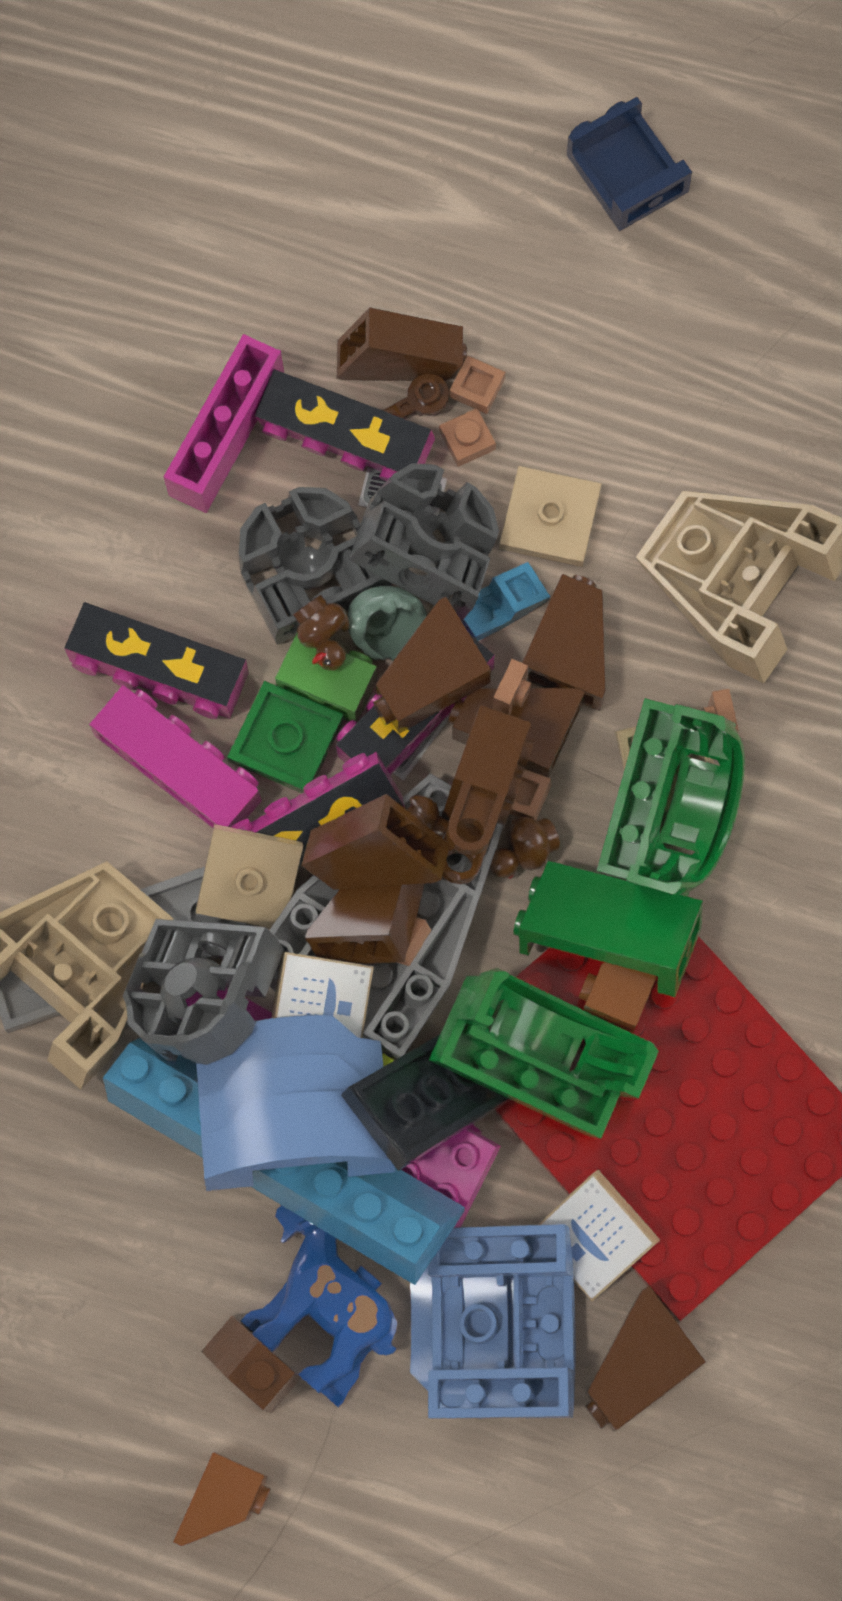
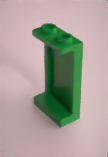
M548 861L541 877L535 876L532 880L528 895L530 903L527 910L521 909L518 912L513 934L519 937L520 954L529 956L534 943L652 974L658 976V993L675 997L702 928L703 900L670 894L622 879Z

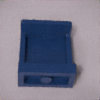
M638 97L626 103L625 101H620L607 110L605 115L592 122L584 121L580 123L568 136L567 157L619 232L688 193L692 177V171L684 159L675 163L641 114L642 102Z

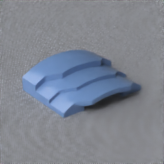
M332 1015L271 1018L255 1021L256 1024L253 1032L233 1054L208 1065L196 1063L206 1191L254 1186L252 1173L254 1170L347 1161L348 1177L395 1172V1166L341 1096L349 1086L383 1067L381 1041L356 1037Z
M565 1224L453 1228L416 1285L410 1283V1373L428 1391V1418H573L576 1325L570 1228Z

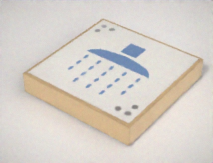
M283 952L271 1018L332 1015L356 1037L362 1038L374 967Z
M599 1170L589 1176L538 1224H565L570 1228L574 1282L591 1301H594L660 1241L656 1234Z

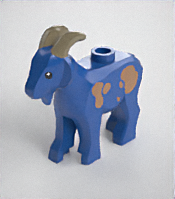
M281 1205L276 1209L275 1214L284 1230L280 1242L285 1243L289 1241L296 1233L304 1235L305 1238L293 1260L283 1288L265 1307L250 1311L240 1321L252 1330V1334L271 1351H275L295 1325L308 1315L323 1330L333 1336L334 1342L331 1356L320 1365L304 1368L298 1375L318 1393L324 1394L339 1408L349 1390L359 1378L361 1363L371 1350L378 1355L385 1356L395 1353L397 1348L392 1345V1340L396 1334L398 1322L389 1302L376 1291L382 1283L362 1265L356 1272L353 1271L338 1255L337 1238Z

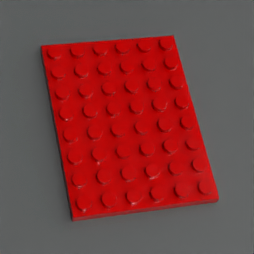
M699 936L675 997L658 993V976L655 979L633 1034L652 1042L659 1052L639 1099L619 1096L601 1139L589 1137L513 1100L495 1110L497 1115L568 1196L589 1176L599 1170L656 1234L660 1241L633 1264L631 1268L647 1286L651 1287L678 1322L682 1321L842 1177V1093ZM549 947L521 971L516 978L584 1010L586 1001L580 999L579 995L589 973L597 976L601 965L605 962ZM584 1038L572 1062L570 1071L576 1068L586 1045Z

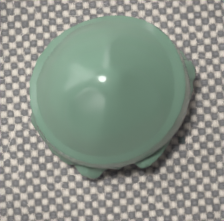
M380 586L371 588L360 593L350 604L347 613L349 619L348 631L354 643L369 658L376 661L388 658L394 661L426 618L427 611L417 596L400 587Z

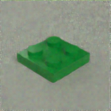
M264 681L227 756L228 762L299 793H304V786L317 778L344 721V714Z

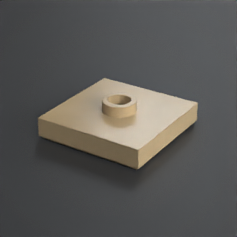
M518 466L499 549L583 567L602 484Z
M214 824L196 905V913L271 928L291 900L303 842Z

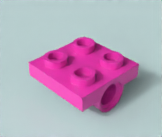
M475 1125L469 1126L401 1169L465 1207L464 1213L454 1228L462 1226L501 1147L499 1144L481 1135L482 1131Z

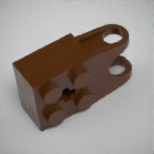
M482 705L479 706L441 816L449 821L444 840L449 843L447 857L454 853L463 854L470 860L471 868L465 872H456L448 866L446 861L442 875L445 880L454 884H466L473 881L481 868L496 823L505 826L534 742L526 740L531 722Z

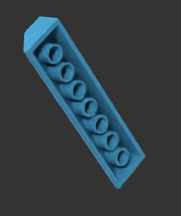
M141 1038L130 1042L103 1077L108 1101L203 1158L196 1063L184 1058L182 1055H178L176 1061H168ZM347 1161L252 1171L254 1185L251 1186L252 1188L416 1285L465 1211V1207L404 1171H398L396 1168L395 1172L352 1177H348Z

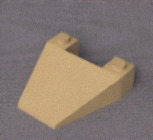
M682 491L639 551L636 559L729 667L765 683L788 649L779 625L764 618L763 615L798 565L832 581L837 579L842 571V518L809 504Z
M108 861L0 912V981L12 971L71 1023L52 1042L47 1061L80 1090L111 1060L128 1023L123 994L139 954L144 949L155 919L174 920ZM145 983L141 984V989H143Z

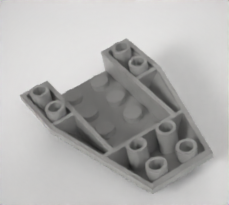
M430 773L403 797L405 809L407 810L411 805L409 799L412 796L422 795L432 798L437 803L439 815L442 816L451 785ZM496 823L481 868L473 881L466 884H454L442 877L440 881L435 883H425L416 918L426 920L432 931L410 966L397 962L361 964L374 967L362 1038L381 1041L382 1054L384 1053L388 1057L395 1059L405 1055L450 987L503 825ZM454 853L446 858L448 866L456 872H465L471 868L470 860L463 854ZM313 876L295 892L269 930L283 947V952L316 957L305 939L306 932L339 890H333L316 876ZM280 961L278 963L274 977L270 984V987L275 992L278 980Z

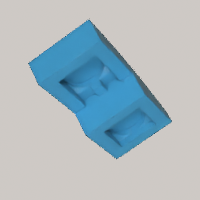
M529 562L493 577L489 586L480 590L473 609L461 622L466 630L479 641L529 614L547 602L550 595Z

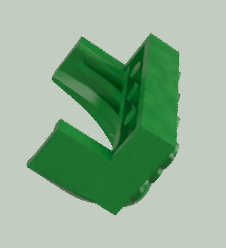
M644 698L596 871L624 878L628 882L670 894L689 896L691 890L702 884L711 875L732 833L743 789L745 755L743 743L735 728L736 723L726 719L724 716L678 704L673 706ZM690 754L700 755L703 757L717 760L720 765L704 762L686 756ZM680 764L670 808L660 833V825L675 771ZM663 843L692 850L695 853L689 855L665 848Z
M494 968L480 973L479 976H466L429 1061L580 1133L601 1139L619 1096L639 1099L659 1051L652 1042L510 975V973L504 970ZM584 1038L586 1043L576 1068L570 1071L572 1062Z

